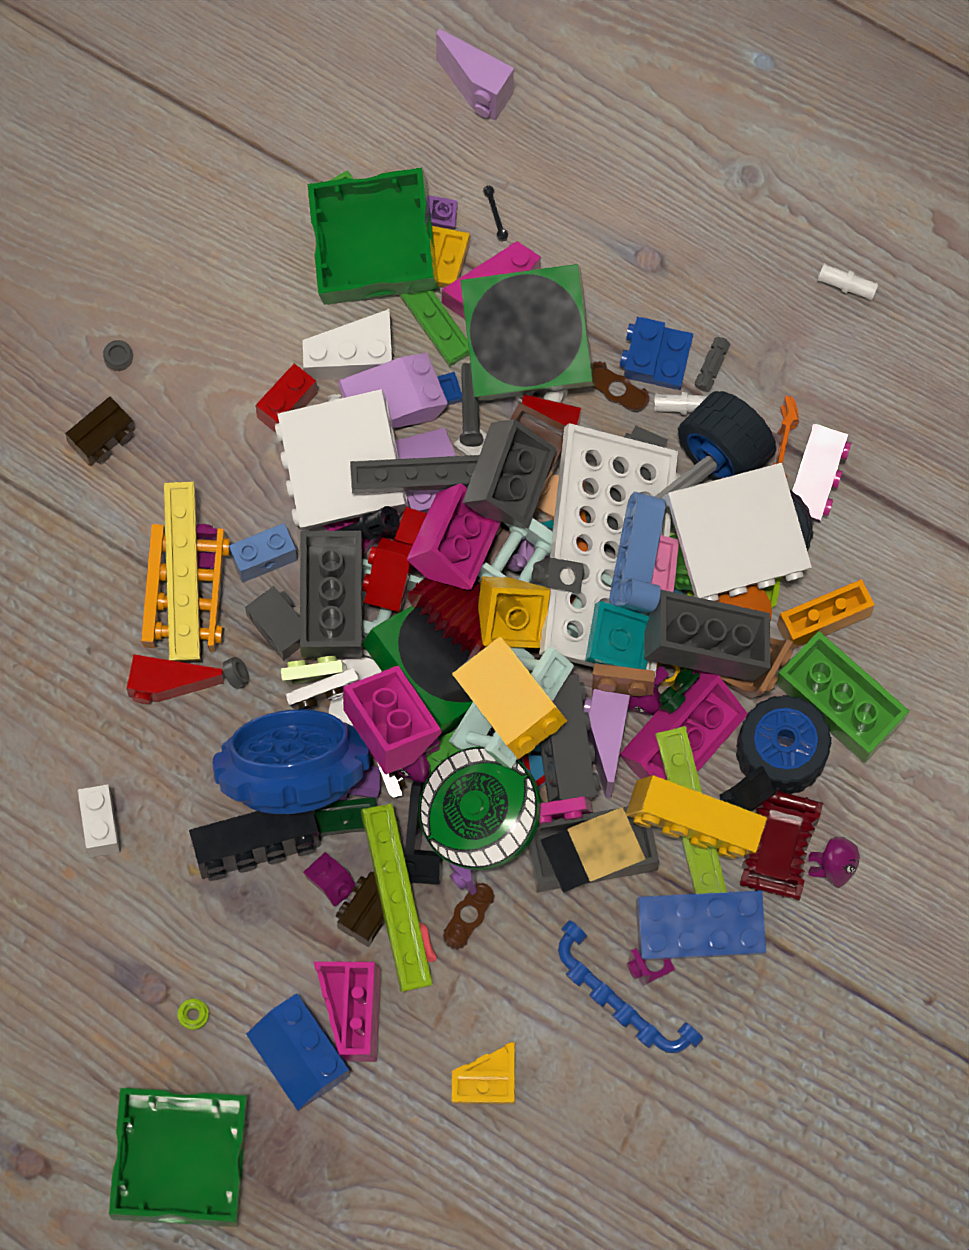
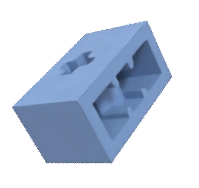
M284 523L229 545L231 559L242 583L297 561L296 548Z

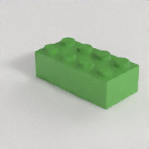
M820 631L778 672L776 684L790 697L802 698L804 701L816 706V709L824 715L826 723L829 724L830 732L864 763L905 722L910 712Z

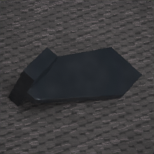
M413 781L410 793L405 849H402L409 881L412 883L440 885L442 880V857L435 851L421 850L423 831L419 819V802L426 782Z

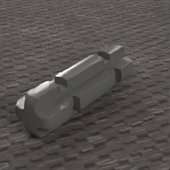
M723 337L714 338L710 347L712 350L708 351L700 369L702 374L699 373L695 381V386L702 391L711 390L714 383L712 378H716L725 358L723 354L726 355L730 347L727 339Z

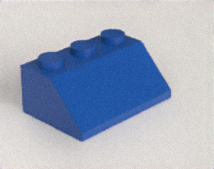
M297 993L270 1010L246 1033L297 1111H300L350 1077L349 1069Z

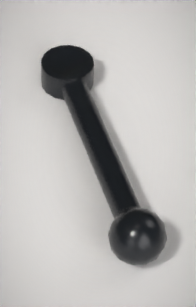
M487 185L484 187L483 193L488 197L498 229L497 239L504 242L508 239V232L503 229L493 197L494 188Z

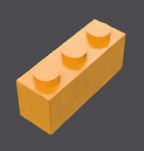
M860 579L780 613L777 626L784 640L789 639L792 641V645L789 648L792 650L807 644L818 631L825 636L870 617L875 604L863 580Z

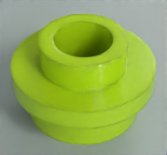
M188 999L178 1009V1020L184 1028L198 1030L208 1021V1008L201 1000ZM190 1011H198L199 1017L196 1020H190L188 1018Z

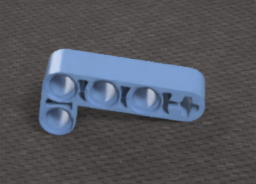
M635 491L631 494L626 507L611 585L610 604L640 614L652 612L656 609L660 600L661 590L659 585L652 584L651 581L665 513L664 499Z

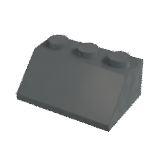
M515 419L492 422L462 503L483 517L524 529L529 528L557 448Z

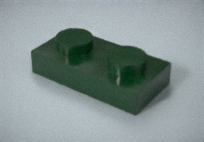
M375 797L336 801L316 809L315 816L319 836L365 831L360 810L376 807Z

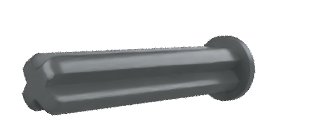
M464 363L461 366L463 433L459 439L464 445L475 446L483 442V435L480 433L479 401L474 397L471 364Z

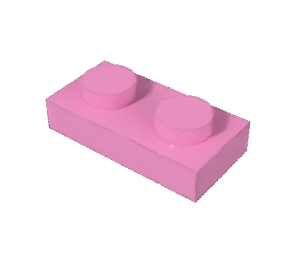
M660 535L651 583L659 585L660 590L674 592L679 540Z

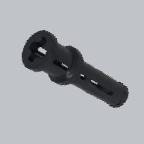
M385 506L380 508L378 513L364 514L358 522L335 531H361L362 539L373 540L378 538L381 533L397 531L400 520L395 509Z

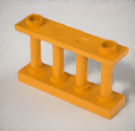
M152 524L141 637L144 648H156V640H161L162 637H169L168 625L158 622L159 610L164 611L165 608H168L167 596H165L164 592H161L162 581H167L166 563H163L164 552H166L165 527L160 524ZM220 528L217 530V540L197 539V551L216 552L214 569L198 568L199 581H213L212 599L199 598V610L210 611L209 628L200 627V639L208 640L210 652H216V644H222L223 626H218L223 560L224 556H229L230 538H225L224 529Z

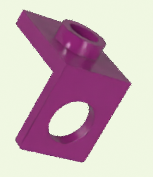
M637 948L630 950L628 959L630 962L627 963V967L634 979L638 978L642 986L675 970L671 960L668 959L663 960L664 966L660 971H650L646 967V961H643Z

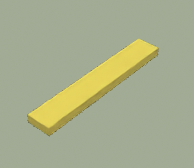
M164 483L169 660L178 662L201 661L195 483Z

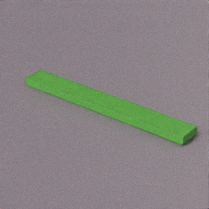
M346 170L345 172L341 173L340 175L334 177L329 181L354 178L349 173V171ZM433 290L398 294L449 367L469 356L467 338Z

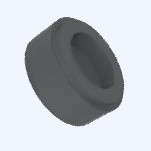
M115 340L105 346L103 358L109 369L123 371L131 365L133 353L129 344L121 340Z
M233 657L223 662L225 677L233 688L237 689L248 683V671L241 659Z

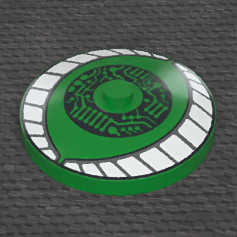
M480 746L462 749L441 761L426 780L419 802L421 828L431 848L449 863L474 871L495 869L518 857L533 839L541 816L539 789L527 767L518 759L512 768L504 767L488 754L484 747Z

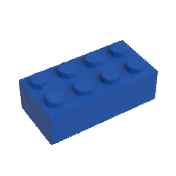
M762 891L644 896L636 899L638 947L643 961L763 955L766 953Z

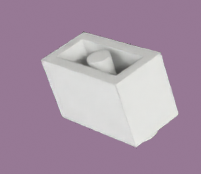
M102 785L78 789L84 837L89 857L119 853L114 808L109 786Z

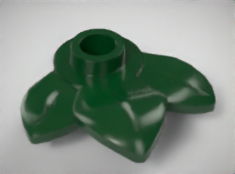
M682 669L677 674L674 684L659 696L658 700L661 703L658 708L661 711L665 710L668 714L673 713L686 699L683 692L695 682L700 674H692L694 669Z

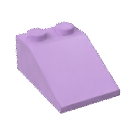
M439 28L436 33L437 61L470 107L478 115L497 120L513 95L514 68Z
M427 353L400 357L338 381L343 398L382 389L387 397L393 428L435 421L448 405Z
M445 428L396 440L399 459L456 456ZM445 489L406 491L409 508L428 513L436 493Z
M594 689L592 698L586 697L584 713L588 712L590 717V731H587L588 742H592L594 746V763L604 796L611 799L630 695Z

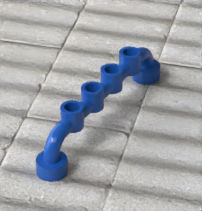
M571 920L566 922L561 928L564 935L559 942L558 953L560 960L569 969L566 976L579 987L583 982L593 990L589 996L601 1007L608 1003L616 1011L612 1016L625 1028L629 1024L633 1025L639 1031L635 1037L647 1048L654 1044L664 1052L678 1053L690 1045L696 1048L704 1038L686 1022L677 1031L681 1036L675 1041L666 1039L628 1003L617 996L610 987L600 981L584 964L574 958L570 951L571 945L573 943L580 945L587 935Z

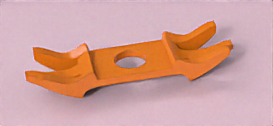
M786 395L784 399L785 405L781 404L780 407L783 421L777 434L781 435L776 463H773V465L783 464L789 431L794 430L799 424L798 408L793 396L789 398Z

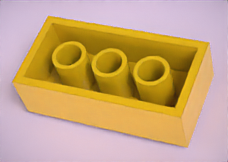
M654 775L636 781L625 814L634 818L633 823L638 826L651 828V825L659 827L662 829L661 833L675 839H679V836L690 839L689 844L702 849H707L708 846L718 849V855L735 860L736 856L744 858L745 855L756 853L767 817Z

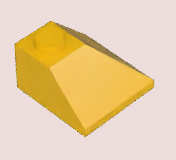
M482 576L478 602L482 644L488 646L501 636L509 647L540 648L542 628L548 613L551 590L514 578Z

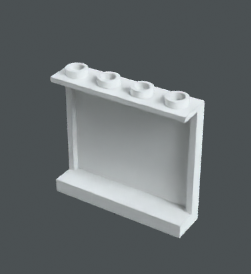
M382 389L278 413L279 423L275 424V430L278 440L283 441L285 451L281 452V460L284 469L289 470L290 480L286 481L289 497H294L296 508L292 509V516L296 527L300 526L303 531H310L309 528L361 517L367 513H378L380 508L390 506L396 509L397 512L404 511L406 507H409L406 491L352 494L350 461L399 459L387 397Z
M782 463L669 492L661 497L665 500V508L669 507L694 592L693 597L717 601L719 600L718 594L729 592L730 597L748 592L747 586L757 584L758 589L775 585V579L784 576L786 581L804 577L803 571L812 568Z

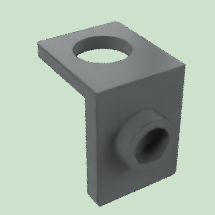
M551 557L538 561L533 565L532 584L549 589L580 593L583 563ZM564 567H568L574 572L575 579L570 585L564 584L560 579V572Z

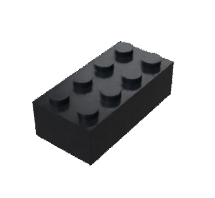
M313 810L295 814H270L255 811L189 830L202 879L208 878L209 881L222 879L226 876L227 872L238 870L240 873L251 871L256 868V864L267 861L268 864H277L286 860L285 856L296 853L298 856H306L316 851L315 848L320 847L319 832Z

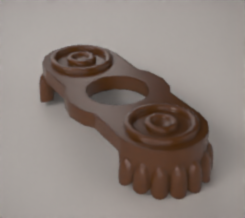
M605 362L593 363L595 386H592L593 388L603 393L610 402L618 403L629 411L640 412L646 408L650 398L646 388L640 390L635 387L625 376L617 375L607 369ZM614 382H621L625 385L626 391L621 396H614L610 393L609 386Z
M477 883V893L472 896L468 892L464 900L456 905L454 916L443 931L444 943H446L447 947L456 950L463 949L464 946L468 945L467 941L474 929L483 922L484 913L490 903H494L495 898L494 891L487 884ZM466 906L474 907L478 912L477 919L472 923H466L460 917L461 910Z

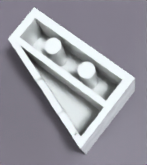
M389 309L302 340L304 371L315 380L343 379L392 361Z

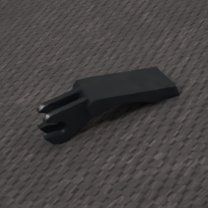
M760 766L736 785L721 793L719 800L752 812L778 792L764 767Z

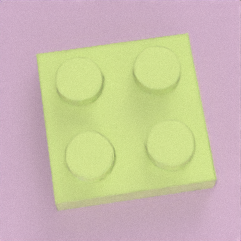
M336 656L320 657L317 664H309L306 660L288 662V668H281L282 681L288 685L319 681L346 671L347 666Z

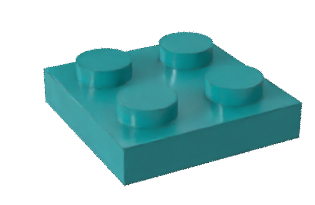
M603 601L597 602L594 607L585 661L646 670L647 660L644 659V631L649 616Z

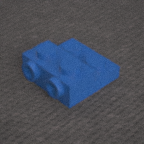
M637 316L635 324L629 323L626 340L631 341L629 351L623 349L620 367L625 368L624 376L634 381L681 390L693 333L666 328L665 322Z

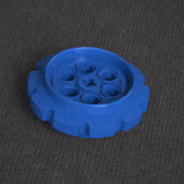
M295 709L266 714L247 722L221 745L222 752L216 753L212 762L215 783L220 784V791L229 798L241 801L247 807L264 813L295 814L316 810L340 799L352 786L363 778V770L369 769L371 758L370 750L354 726L342 722L336 716L326 712Z

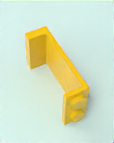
M501 636L452 673L517 759L531 752L536 745L549 735L557 732L567 722L562 713Z

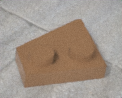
M594 663L592 695L594 689L630 695V697L653 695L655 671Z

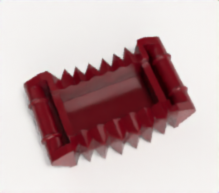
M425 577L420 582H417L415 587L406 595L413 608L422 607L420 615L429 614L427 624L435 622V631L444 629L443 639L453 637L452 646L462 643L461 652L469 649V659H472L487 647L482 644L478 609L480 584L466 590Z
M779 790L777 794L756 808L755 813L767 817L756 853L744 856L746 860L742 864L744 870L740 886H748L755 889V891H767V893L771 894L776 893V895L782 898H794V900L800 901L805 882L802 879L805 870L802 868L807 855L805 851L815 831L813 826H816L820 819L823 802L811 800L808 797L795 796Z

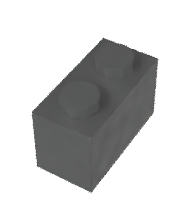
M273 586L248 604L245 610L248 619L284 661L300 649V615L293 610L292 606L294 604L286 592L282 591L279 593Z

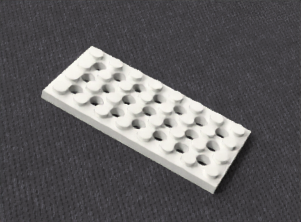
M570 423L564 427L550 557L583 563L585 578L582 580L580 593L550 589L548 613L541 634L540 655L544 654L547 647L555 648L570 662L594 667V663L585 661L594 607L599 601L609 603L611 587L602 583L601 574L607 573L613 580L628 500L634 491L655 497L673 483L676 475L678 451ZM586 453L594 455L597 460L596 467H592L586 462ZM613 460L622 463L624 466L623 474L614 470ZM641 467L647 468L651 473L650 481L645 480L641 476ZM583 481L591 483L594 488L593 495H589L583 490ZM611 488L617 489L621 494L620 502L611 498ZM669 507L665 509L660 534L667 537L670 536L672 516ZM580 509L588 511L591 516L590 523H585L581 520L579 516ZM608 516H612L617 520V530H613L608 526ZM577 537L583 538L587 542V552L581 551L577 547ZM605 544L611 545L614 548L615 558H609L605 554ZM564 567L560 572V579L564 584L570 585L575 579L572 569ZM571 594L577 595L581 599V609L572 606L570 602ZM651 612L641 613V614L650 617ZM568 623H572L578 628L579 635L577 638L569 635L567 631ZM647 660L646 670L655 671L656 677L657 662Z

